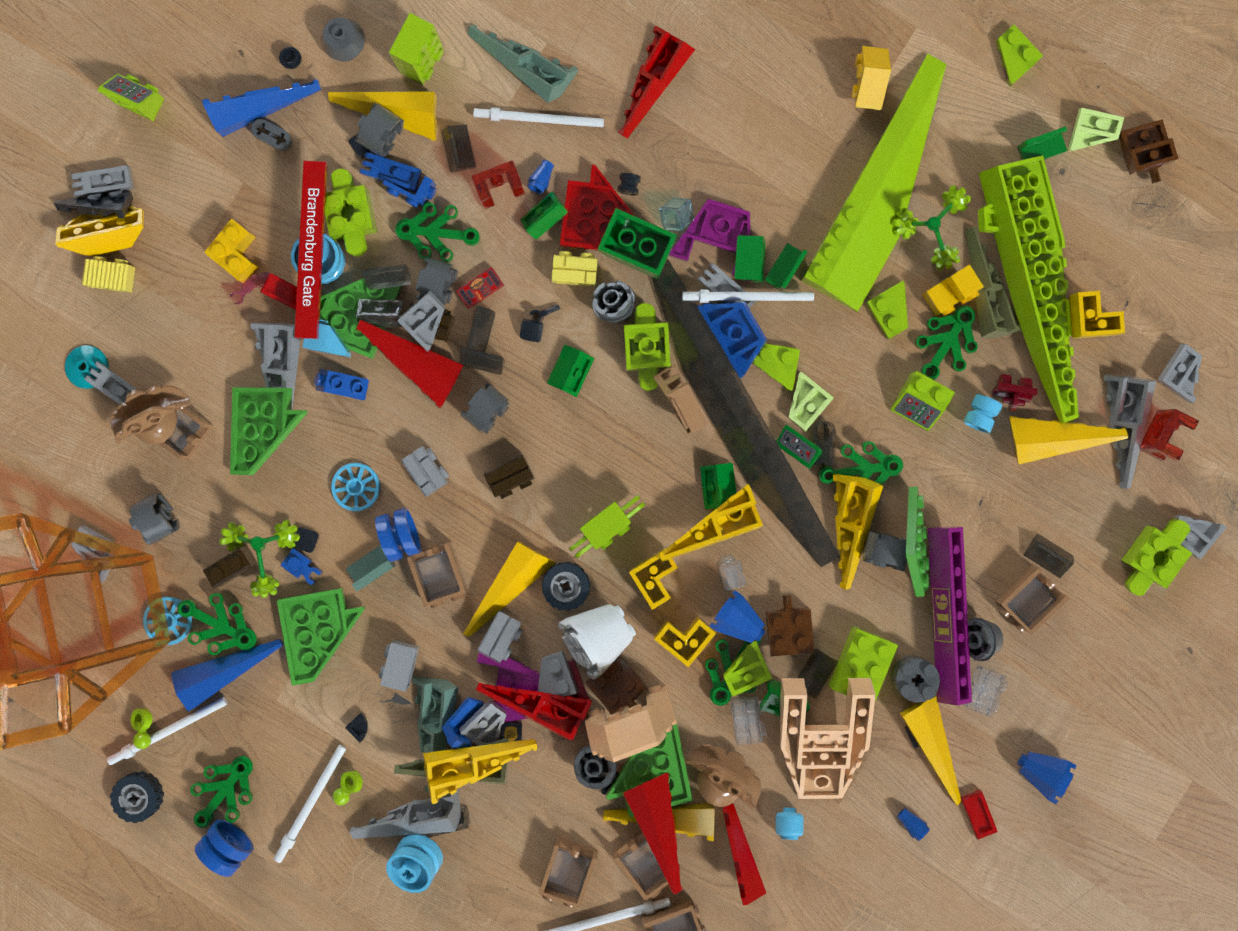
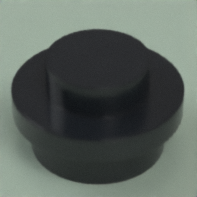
M286 47L281 51L279 60L285 68L295 69L301 64L302 56L296 48Z

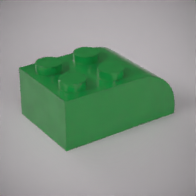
M615 208L598 251L614 261L659 279L677 235Z

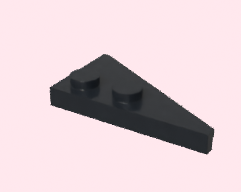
M115 190L108 194L93 193L87 197L58 200L54 202L57 211L70 212L71 209L75 208L78 209L80 214L106 217L111 213H116L118 218H125L133 196L131 191L122 192V190Z

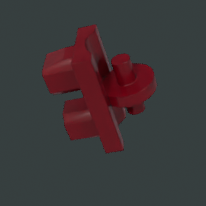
M1001 374L998 377L996 386L991 391V397L1002 398V403L1008 404L1010 411H1015L1017 406H1025V402L1030 403L1033 396L1037 395L1038 389L1033 388L1031 378H1020L1018 385L1012 384L1011 375Z

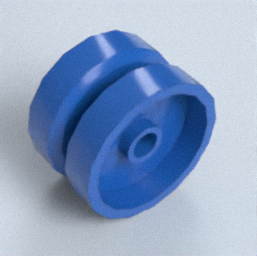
M406 507L394 511L393 518L389 514L375 517L377 535L383 552L390 562L402 559L404 552L408 556L421 552L419 534L412 515Z
M216 820L208 829L207 835H204L195 845V853L199 860L211 871L225 877L232 876L241 866V861H245L254 850L253 843L246 833L238 826L225 820Z

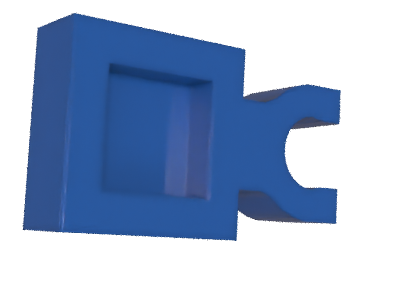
M296 548L290 551L280 565L296 578H300L303 575L310 585H314L316 582L311 578V573L315 572L317 575H321L323 572L317 567H311L309 564L312 560Z

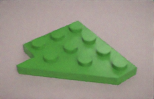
M381 270L321 296L320 320L328 321V325L335 328L349 350L374 359L378 348L374 347L361 331H357L356 327L359 321L362 320L385 330L405 278L386 270Z
M232 387L230 474L254 475L307 415V410H292V388Z
M909 487L906 558L916 597L925 596V591H928L929 577L927 570L930 569L929 557H926V544L924 543V539H927L926 526H923L924 516L922 512L924 496L919 495L918 487Z
M343 588L277 600L292 686L314 682L364 612L365 606L346 608Z
M677 724L672 725L673 729L666 733V737L658 746L629 756L605 795L607 800L624 796L623 792L668 772L669 789L672 795L671 806L693 801ZM625 798L628 815L632 817L634 814Z

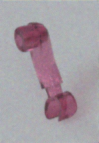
M270 272L251 275L243 283L239 291H234L230 294V297L236 294L241 296V300L234 304H242L247 293L250 294L255 288L262 287Z

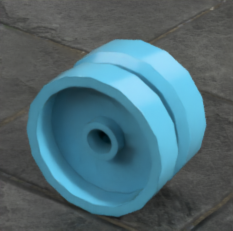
M324 234L321 284H329L337 280L343 273L346 262L341 246ZM299 238L293 244L291 251V263L297 273Z
M420 834L407 835L402 838L388 860L386 871L390 880L397 887L411 893H420L427 890L433 881L435 874L443 863V854L440 847L427 836Z

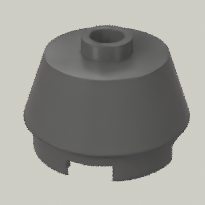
M334 18L325 25L321 36V43L324 51L331 58L348 62L358 56L364 48L365 37L363 30L354 20Z
M619 280L608 284L604 282L593 293L592 307L594 313L600 319L612 324L623 323L629 319L635 302L632 289Z
M982 618L968 620L970 657L977 661H987L1002 648V631L995 623Z
M589 745L578 752L574 761V772L577 780L583 786L590 789H601L608 786L614 779L616 762L608 761L604 757L600 758L597 754L593 755Z

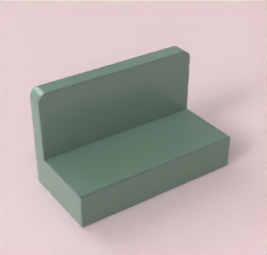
M380 545L347 567L346 570L355 583L352 586L357 592L397 565L394 561L390 562L387 559Z

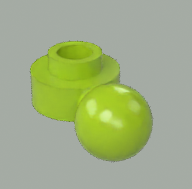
M147 708L135 709L130 718L132 728L137 731L133 738V744L138 749H145L151 744V736L146 730L150 727L153 717Z
M355 770L348 771L341 776V788L336 789L332 795L334 803L345 805L350 799V794L361 790L363 780L359 772Z

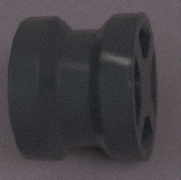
M620 173L619 179L621 184L618 186L617 192L637 196L639 194L637 186L641 181V176L632 173Z

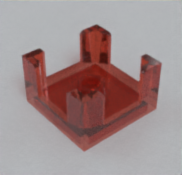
M513 160L471 175L480 201L485 209L495 205L489 190L500 187L508 182L516 198L525 195Z
M1177 409L1157 410L1142 439L1140 451L1160 461H1164L1166 457L1179 461L1184 451L1168 442L1173 432L1177 431L1180 425L1194 430L1199 420Z

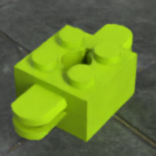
M337 169L331 174L333 191L326 192L325 217L328 232L334 241L344 240L345 249L350 255L359 257L367 251L365 235L378 233L370 193L364 185L354 186L353 177L347 170Z
M643 303L635 309V325H624L626 371H638L639 386L645 391H652L658 387L653 376L659 374V369L671 367L668 323H656L654 307L648 303Z
M636 495L622 507L614 501L580 528L585 536L570 546L569 550L572 552L587 539L590 543L574 555L576 559L591 547H594L596 550L598 548L604 550L613 543L612 537L616 534L622 536L631 529L629 526L631 520L629 518L646 504L644 502L640 503L627 514L624 511L640 499L639 495Z
M1171 519L1162 532L1157 528L1146 525L1121 560L1134 569L1124 584L1129 592L1142 596L1147 592L1152 583L1165 589L1168 588L1192 555V552L1181 545L1190 533V527L1185 521Z

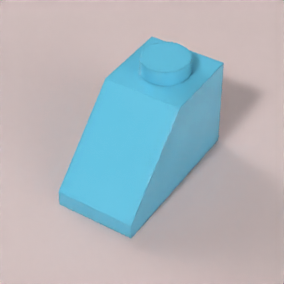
M319 320V340L304 339L303 348L351 357V352L335 328L328 325V321Z

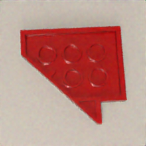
M592 164L590 183L568 180L565 208L568 212L563 216L560 246L598 251L615 208L634 216L594 164Z

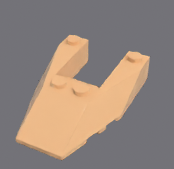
M781 678L780 746L799 799L843 798L853 780L852 775L862 763L861 758L865 751H868L870 748L875 704V691L871 678H848L844 725H805L807 691L804 678Z
M656 685L649 688V692L646 693L647 705L643 707L641 704L635 705L628 709V713L622 715L618 712L608 716L606 710H600V708L587 712L588 715L585 716L584 721L592 754H597L600 758L604 757L608 761L616 762L658 746L666 737V733L673 729L672 725L678 723L666 686Z

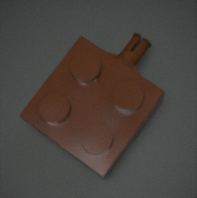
M1163 119L1120 131L1119 140L1129 175L1138 172H1149L1152 184L1162 181L1158 168L1179 159L1173 138L1168 139Z
M792 595L782 596L784 608L765 611L771 657L814 653L811 609L808 607L792 608Z
M620 655L602 675L596 679L589 678L585 682L611 715L618 712L621 713L627 707L631 708L638 705L635 700L648 689L636 672L629 667Z

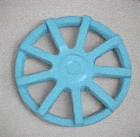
M349 463L342 466L335 473L331 483V491L335 501L342 508L349 511H362L372 506L377 500L380 493V482L378 475L369 466L362 463ZM354 466L360 467V471L356 478L354 477L351 467ZM347 469L350 480H346L339 476V474ZM364 469H366L372 475L362 480L361 477ZM336 479L346 483V487L335 489ZM370 480H375L376 488L365 486ZM347 491L346 497L340 501L336 493ZM364 491L375 492L371 501L364 494ZM351 496H354V507L345 505ZM358 496H362L367 504L358 507Z
M169 596L161 597L151 602L146 608L143 616V626L151 640L161 645H173L184 640L192 629V616L187 617L186 624L177 621L178 618L182 617L180 614H174L181 599ZM166 601L174 602L171 611H168ZM161 602L163 613L156 610L153 606ZM183 606L184 612L188 613L190 610L188 606ZM149 611L156 614L158 619L147 620ZM147 624H158L159 627L151 634ZM176 625L186 628L182 636L176 629ZM161 630H165L164 641L155 638ZM170 630H172L177 637V639L174 641H169Z

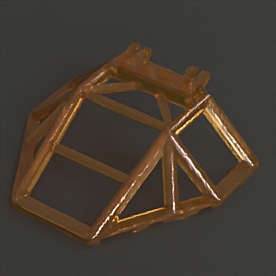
M24 513L0 517V531L18 528L32 564L30 568L0 573V750L68 734L171 642L154 555ZM34 529L57 537L45 556ZM70 542L115 555L57 563ZM141 566L156 637L114 648L99 571ZM89 572L105 651L61 663L44 578ZM25 582L6 609L2 586ZM35 584L51 660L13 639L11 636L9 620ZM15 650L43 667L19 672ZM136 656L103 687H100L80 673L83 670ZM55 678L58 722L9 733L8 688ZM70 683L90 696L73 714Z

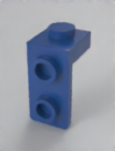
M426 176L415 195L386 180L382 183L387 188V193L396 198L398 195L406 198L405 202L416 208L418 205L423 207L428 199L431 200L436 193L435 182Z
M323 369L319 370L314 380L316 391L359 400H365L369 380Z
M468 697L442 726L447 743L452 748L471 747V741L460 733V727L484 705L483 701Z

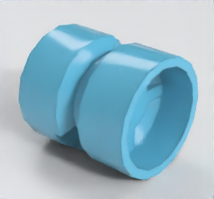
M976 394L971 405L974 410L967 412L963 423L978 431L990 433L995 423L992 417H996L999 414L1003 405L992 398Z

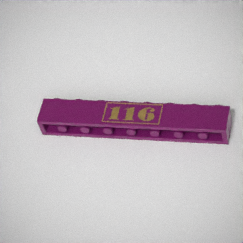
M963 527L928 528L934 658L935 668L939 673L940 679L936 697L937 703L958 706L972 702Z

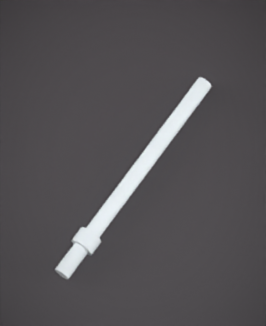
M493 107L491 110L474 108L473 113L474 117L490 118L491 121L503 119L601 128L604 126V119L502 111L501 108Z
M700 290V292H682V301H700V303H709V301H814V292H709V290Z
M222 697L150 735L151 744L228 705L227 699ZM130 743L122 747L121 751L107 757V762L109 765H113L124 758L129 759L135 756L136 752L142 749H138L134 744Z
M338 745L290 831L282 838L281 846L274 857L276 862L281 863L288 850L292 849L295 844L298 832L347 749L343 745Z
M669 897L653 902L651 899L644 901L642 905L546 931H581L646 913V915L655 913V910L671 906Z

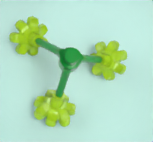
M951 185L949 192L944 191L942 194V198L945 200L943 203L945 208L937 217H931L928 221H919L918 218L913 217V212L906 210L905 213L903 211L897 212L896 217L898 219H894L892 225L897 227L894 230V235L899 236L902 234L903 239H908L910 235L916 233L917 226H926L930 231H934L939 248L934 250L935 256L931 258V263L933 265L936 264V269L942 270L944 265L947 269H951L953 267L952 262H960V257L957 255L959 250L957 247L951 248L949 245H944L939 232L940 220L949 210L952 214H956L958 210L962 212L967 210L968 206L966 204L971 201V197L969 195L964 196L966 190L963 187L957 191V187Z
M289 520L283 521L282 524H276L274 529L277 533L267 538L256 536L250 539L247 534H243L245 528L242 525L236 527L235 523H229L228 529L223 528L220 532L225 537L221 538L219 543L220 545H227V551H234L235 548L243 547L242 542L249 543L253 550L256 551L260 574L256 576V581L250 583L253 596L260 594L262 598L268 596V592L271 595L277 593L275 587L279 586V581L271 575L267 576L265 573L262 551L265 549L266 543L274 540L278 541V546L281 548L285 546L288 548L295 547L294 541H299L300 535L294 534L297 531V526L295 524L290 526L291 522Z

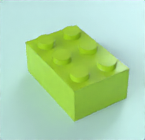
M409 13L389 54L400 74L424 85L426 80H430L434 71L433 66L436 61H440L444 49L435 26Z
M852 626L828 686L832 690L847 696L848 678H871L876 701L898 645L890 640Z

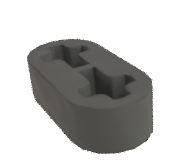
M258 119L251 126V132L258 140L277 150L286 151L292 146L293 142L290 134L266 120ZM264 127L268 132H270L269 135L265 133L260 134L258 128ZM275 135L280 138L284 136L286 142H281L279 145V142L274 138Z

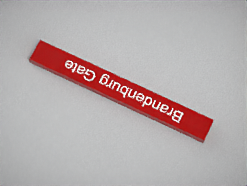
M303 160L294 335L296 339L319 340L327 182L326 161Z

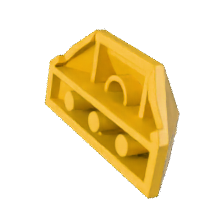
M130 206L125 218H118L116 213H111L106 217L82 214L70 220L65 226L57 227L55 244L57 247L89 257L130 248L144 227V211L142 208Z

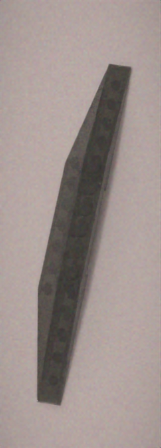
M667 259L659 279L653 277L651 279L666 322L668 323V329L684 375L747 484L750 485L751 489L769 507L820 567L825 566L840 557L789 462L695 302L682 301V292L688 291Z

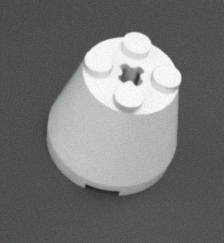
M607 604L568 617L558 623V628L564 631L562 640L578 665L580 664L583 668H587V676L591 679H596L602 675L632 642L633 636L636 635L633 627L624 620V612L618 605L614 607L611 604Z

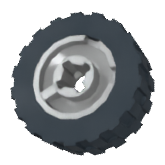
M561 562L552 566L545 574L542 582V593L547 603L549 602L553 608H558L561 611H570L571 609L578 608L585 602L590 591V581L587 573L578 564ZM569 582L570 589L564 590L562 584Z
M144 771L133 772L118 780L117 784L112 788L110 804L113 807L114 813L120 819H124L125 822L137 823L145 821L154 815L163 803L164 792L162 791V784L151 773L148 774Z

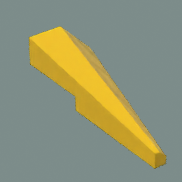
M328 92L331 103L342 105L347 109L355 110L366 116L370 113L372 106L377 103L404 120L403 129L436 141L437 96L435 92Z
M1009 416L1015 457L1018 464L1128 439L1125 428L1113 429L1106 426L1095 427L1082 423H1060V421L1056 420L1043 421L1036 418L1025 419Z
M834 474L833 481H836L834 501H837L838 515L835 516L837 549H840L841 560L838 562V569H841L842 582L839 583V586L847 590L851 588L883 485L867 478Z
M745 485L735 495L659 554L660 561L663 562L761 528L763 523L755 506L756 501L750 485Z
M518 541L463 634L468 637L474 634L495 616L498 611L502 610L551 568L555 561Z
M935 695L931 700L917 702L899 714L957 806L962 800Z
M535 739L423 753L424 769L431 803H437L439 798L448 793L451 795L456 793L458 788L467 783L473 784L502 769V765L511 760L514 762L519 760L521 755L530 750L536 751L537 743Z
M708 803L672 806L676 833L687 834V837L692 838L695 835L707 836L708 841H714V805ZM627 808L604 810L603 821H621V824L628 825V822L638 823L635 816L629 817Z

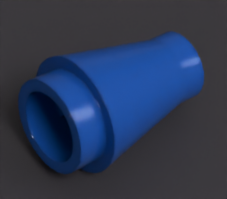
M542 160L539 167L529 177L527 187L537 194H543L544 191H547L554 165L547 160Z
M906 808L902 809L897 815V818L901 821L912 839L915 838L917 841H920L930 830L927 822Z

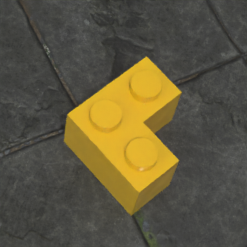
M862 46L861 54L856 55L855 67L857 68L856 78H858L857 85L852 87L851 98L855 100V107L881 110L891 73L889 50Z
M233 219L227 223L204 252L229 274L244 284L249 281L259 268L243 255L244 251L256 237Z
M969 264L924 292L922 296L935 316L941 313L945 316L955 310L953 305L958 302L964 304L980 295L978 290L984 286Z
M1100 291L1077 292L1069 295L1072 339L1116 336L1125 333L1124 311L1102 313Z
M666 547L629 570L631 577L652 610L671 599L660 579L678 568L673 559L660 561L659 554Z
M697 616L684 633L670 621L666 620L653 637L656 642L689 667L716 632Z

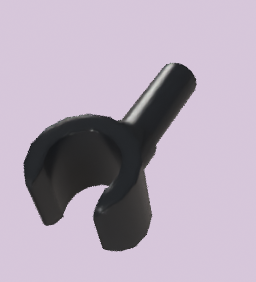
M557 304L542 311L532 310L529 315H534L538 312L540 317L536 321L542 322L545 316L559 310L560 307Z

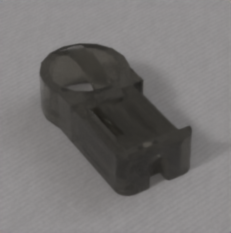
M819 421L814 425L812 434L813 443H816V446L821 448L822 454L814 465H834L836 428L829 421ZM821 424H824L823 440L819 438L817 433L818 427Z

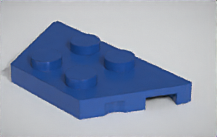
M746 302L707 303L697 306L739 379L742 378L767 341Z

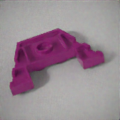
M708 199L671 250L669 256L688 262L694 241L736 253L737 237L739 235L751 236L750 212ZM735 264L731 274L733 277L735 276Z
M480 653L478 654L477 663L499 666L496 686L538 692L540 678L538 671L508 657L507 661L502 659L499 664ZM494 701L506 711L507 716L504 722L527 719Z

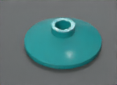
M87 345L77 347L66 358V376L72 384L79 388H95L84 378L88 375L95 380L96 377L89 371L92 368L98 372L101 371V369L95 366L97 361L109 368L107 357L96 347ZM82 363L86 364L85 370L81 369Z

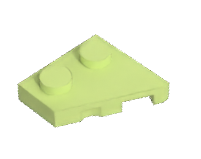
M1079 108L1068 151L1117 140L1124 117Z
M800 372L789 419L806 432L834 397L804 373Z

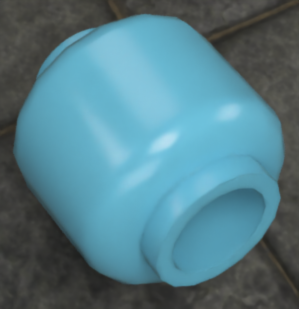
M783 808V812H778L775 816L776 834L780 835L781 839L798 840V836H802L804 833L803 815L796 813V808Z

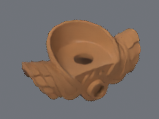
M173 385L154 386L146 392L141 390L131 391L126 397V402L119 404L115 412L110 415L115 442L120 443L130 435H136L147 444L156 445L165 442L175 431L177 423L176 411L191 404L190 398L180 388Z
M703 744L693 749L687 755L685 763L699 770L697 777L698 789L708 803L718 807H725L741 798L751 809L755 808L760 796L761 780L755 775L752 768L745 766L746 760L741 753H727L721 747Z

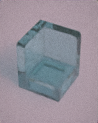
M672 198L659 209L662 226L666 230L682 231L695 218L691 199Z

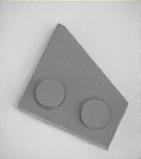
M429 291L398 319V322L428 352L433 344L445 306Z
M1180 344L1158 378V381L1188 403H1194L1196 400V396H1193L1194 385L1199 380L1198 369L1201 366L1202 355L1187 344Z
M1181 515L1174 517V519L1185 521L1189 525L1190 533L1181 545L1192 552V556L1200 560L1226 529V526L1223 524Z
M564 650L542 658L538 692L560 696H570L578 692Z
M489 699L460 727V733L478 746L483 743L494 742L499 737L501 725L504 724L507 716L505 709Z

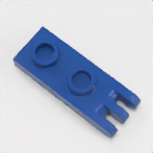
M368 152L365 153V157L371 159L372 163L363 160L362 165L370 169L369 171L360 169V174L380 181L386 180L398 187L416 192L422 174L421 169Z

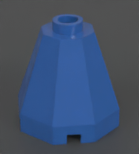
M735 590L732 594L736 597L734 599L732 597L728 598L714 618L717 623L712 622L710 627L717 632L750 643L754 640L759 642L766 632L762 629L765 624L745 597Z
M1030 751L1026 755L1022 754L1017 762V765L1020 766L1019 772L1047 800L1054 804L1058 802L1056 796L1062 798L1073 779L1074 774L1070 772V769H1076L1077 766L1065 758Z

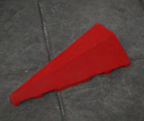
M657 26L653 29L655 37L652 45H648L646 49L649 53L647 60L640 67L631 93L633 100L630 109H626L624 113L626 117L625 124L622 130L619 129L618 131L620 135L627 139L695 51L686 42Z
M360 320L356 330L361 331L370 340V343L374 347L379 348L385 354V357L405 377L412 380L424 395L427 394L435 402V405L441 408L455 385L463 365L430 350L427 352L419 345Z
M479 683L475 689L477 692L568 741H573L582 720H584L593 702L590 699L573 698Z
M666 772L628 789L623 794L673 894H677L683 888L680 882V864H678L677 857L678 845L674 814H672L669 773Z
M734 803L722 807L740 897L744 906L749 905L767 893Z

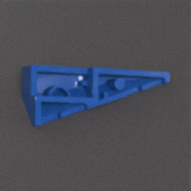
M316 79L303 85L294 83L290 89L280 90L279 86L245 92V94L230 98L229 95L223 96V101L211 103L209 99H205L202 102L216 132L224 137L258 119H262L320 91L321 87Z
M277 639L248 650H241L176 670L171 673L175 694L189 712L285 644L281 639Z

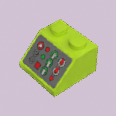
M117 73L99 86L97 91L109 100L153 122L165 99L158 93L159 89L146 83V86L139 84L140 80L129 74L124 77Z
M914 371L910 373L890 411L929 431L944 413L955 392L924 374Z

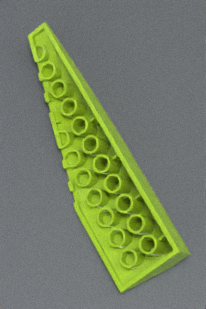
M930 54L926 55L801 279L802 282L856 312L859 311L900 235H894V230L897 227H894L892 222L894 219H898L896 217L897 212L903 211L905 213L908 209L947 65Z
M1042 155L995 166L980 172L979 177L986 205L993 204L994 206L991 208L995 210V214H992L994 226L1000 229L994 235L1023 336L1060 423H1066L1079 418L1077 389L1073 388V380L1076 378L1075 369H1071V356H1074L1073 347H1070L1069 337L1072 336L1070 300L1066 299V291L1069 287L1068 280H1064V268L1067 267L1066 258H1063L1062 248H1065V239L1045 160ZM1015 194L1016 199L1011 200L1010 196Z

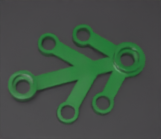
M426 203L423 206V210L414 218L401 219L395 227L397 236L405 241L410 240L423 260L427 257L431 258L432 251L429 247L423 245L417 235L426 236L440 253V258L444 262H451L454 254L444 246L439 238L463 240L468 246H476L480 242V234L475 228H467L464 231L440 229L449 220L457 218L458 209L454 205H448L441 216L427 227H422L419 225L425 219L433 217L437 213V208L433 203ZM429 206L434 208L432 213L426 212ZM449 209H455L453 216L448 215ZM406 225L409 226L410 230L404 233L402 228ZM468 233L475 234L472 240L467 239ZM424 249L429 250V254L426 257H423L421 254ZM450 252L451 256L448 259H444L443 254Z
M960 306L954 311L953 315L941 318L932 317L927 320L926 326L931 331L937 330L943 325H954L949 332L931 336L922 335L916 338L915 345L919 349L943 342L931 362L923 365L921 368L922 374L933 380L936 379L940 374L939 365L950 347L954 360L951 365L952 369L960 372L966 368L958 334L962 329L966 341L963 344V350L966 353H974L978 349V344L974 341L971 328L975 321V312L972 308ZM961 313L966 314L967 319L965 321L961 320ZM931 320L937 322L936 328L930 325ZM920 338L925 340L926 344L924 346L919 344ZM968 343L973 344L974 348L972 351L968 350ZM957 361L962 363L961 369L956 367ZM927 368L932 370L931 376L926 374Z
M865 441L862 444V451L867 455L872 454L880 461V463L871 464L855 452L850 444H844L840 448L841 455L845 458H850L859 466L834 469L829 465H824L819 469L818 477L823 483L830 484L834 482V474L859 475V477L869 479L873 473L881 472L874 482L883 485L889 476H896L902 471L903 461L894 454L886 456L876 448L872 441ZM868 444H872V449L870 451L865 450V447ZM850 447L851 452L844 454V449ZM892 462L896 463V467L894 469L889 468V465ZM827 472L832 473V476L829 479L825 478V474Z
M214 593L209 597V602L215 607L218 619L197 609V604L192 599H186L179 603L177 609L181 616H192L213 627L202 632L194 631L188 635V642L191 645H197L202 640L222 634H227L233 638L221 643L218 641L210 643L207 647L209 654L217 655L222 650L235 646L242 650H248L256 644V633L246 626L242 604L234 603L229 607L230 615L235 617L236 629L229 624L223 604L224 596L221 593ZM215 595L220 597L219 603L213 601ZM184 605H188L190 607L188 613L183 611ZM234 606H238L240 608L238 614L233 612ZM193 634L198 635V642L192 640ZM243 635L248 636L249 641L247 643L242 641ZM213 644L218 646L217 652L212 651L211 647Z
M719 639L715 647L720 653L726 672L732 665L728 652L729 645L726 640ZM744 641L734 661L750 642ZM721 642L726 644V648L723 650L718 648V644ZM709 658L705 662V667L709 671L713 683L709 696L715 705L723 706L730 701L732 694L725 679L721 683L717 672L718 662L714 658ZM710 661L716 663L713 669L708 668ZM753 687L752 689H749L742 693H752L756 690V687ZM718 691L724 692V696L722 698H718L716 696V693Z
M238 756L233 760L232 764L218 766L210 764L204 769L203 774L207 779H212L218 774L231 773L227 780L207 783L199 781L191 786L190 792L193 796H200L204 792L219 790L207 807L195 814L194 823L196 826L205 828L212 823L214 819L213 812L225 796L228 808L225 819L230 823L239 819L240 811L237 809L234 784L238 779L242 792L238 797L239 803L241 805H248L253 800L248 775L253 771V762L249 757ZM239 764H243V765H244V767H245V770H244V771H241V770L238 768V765H239ZM209 768L214 770V775L208 773ZM195 786H199L201 792H197ZM244 794L249 797V801L243 799ZM230 812H234L236 814V818H231L229 815ZM200 816L205 818V823L199 820Z

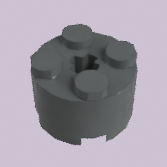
M375 103L370 113L360 118L358 122L360 131L355 141L373 153L385 157L395 146L392 142L396 134L401 135L404 120Z
M427 257L424 261L427 264L426 269H421L418 276L416 291H419L420 294L416 295L415 299L420 300L431 291L443 305H446L452 299L453 291L450 288L452 282H455L457 279L458 270L454 269L452 264Z
M487 382L485 389L481 387L468 402L470 407L468 411H462L460 416L482 433L484 431L487 434L494 427L495 418L497 416L501 418L509 409V399Z
M153 493L129 508L132 516L129 519V523L134 530L140 531L147 545H152L180 528L179 520H174L170 513L173 510L172 506L161 494L156 496V493Z
M868 531L862 561L883 568L889 566L895 570L905 571L907 564L906 539H899L885 533Z
M916 655L904 656L896 665L894 664L890 674L891 683L896 691L907 700L916 703L931 700L936 695L940 684L939 673L935 666L926 659ZM916 675L918 676V680L915 682L911 681L912 678H916Z

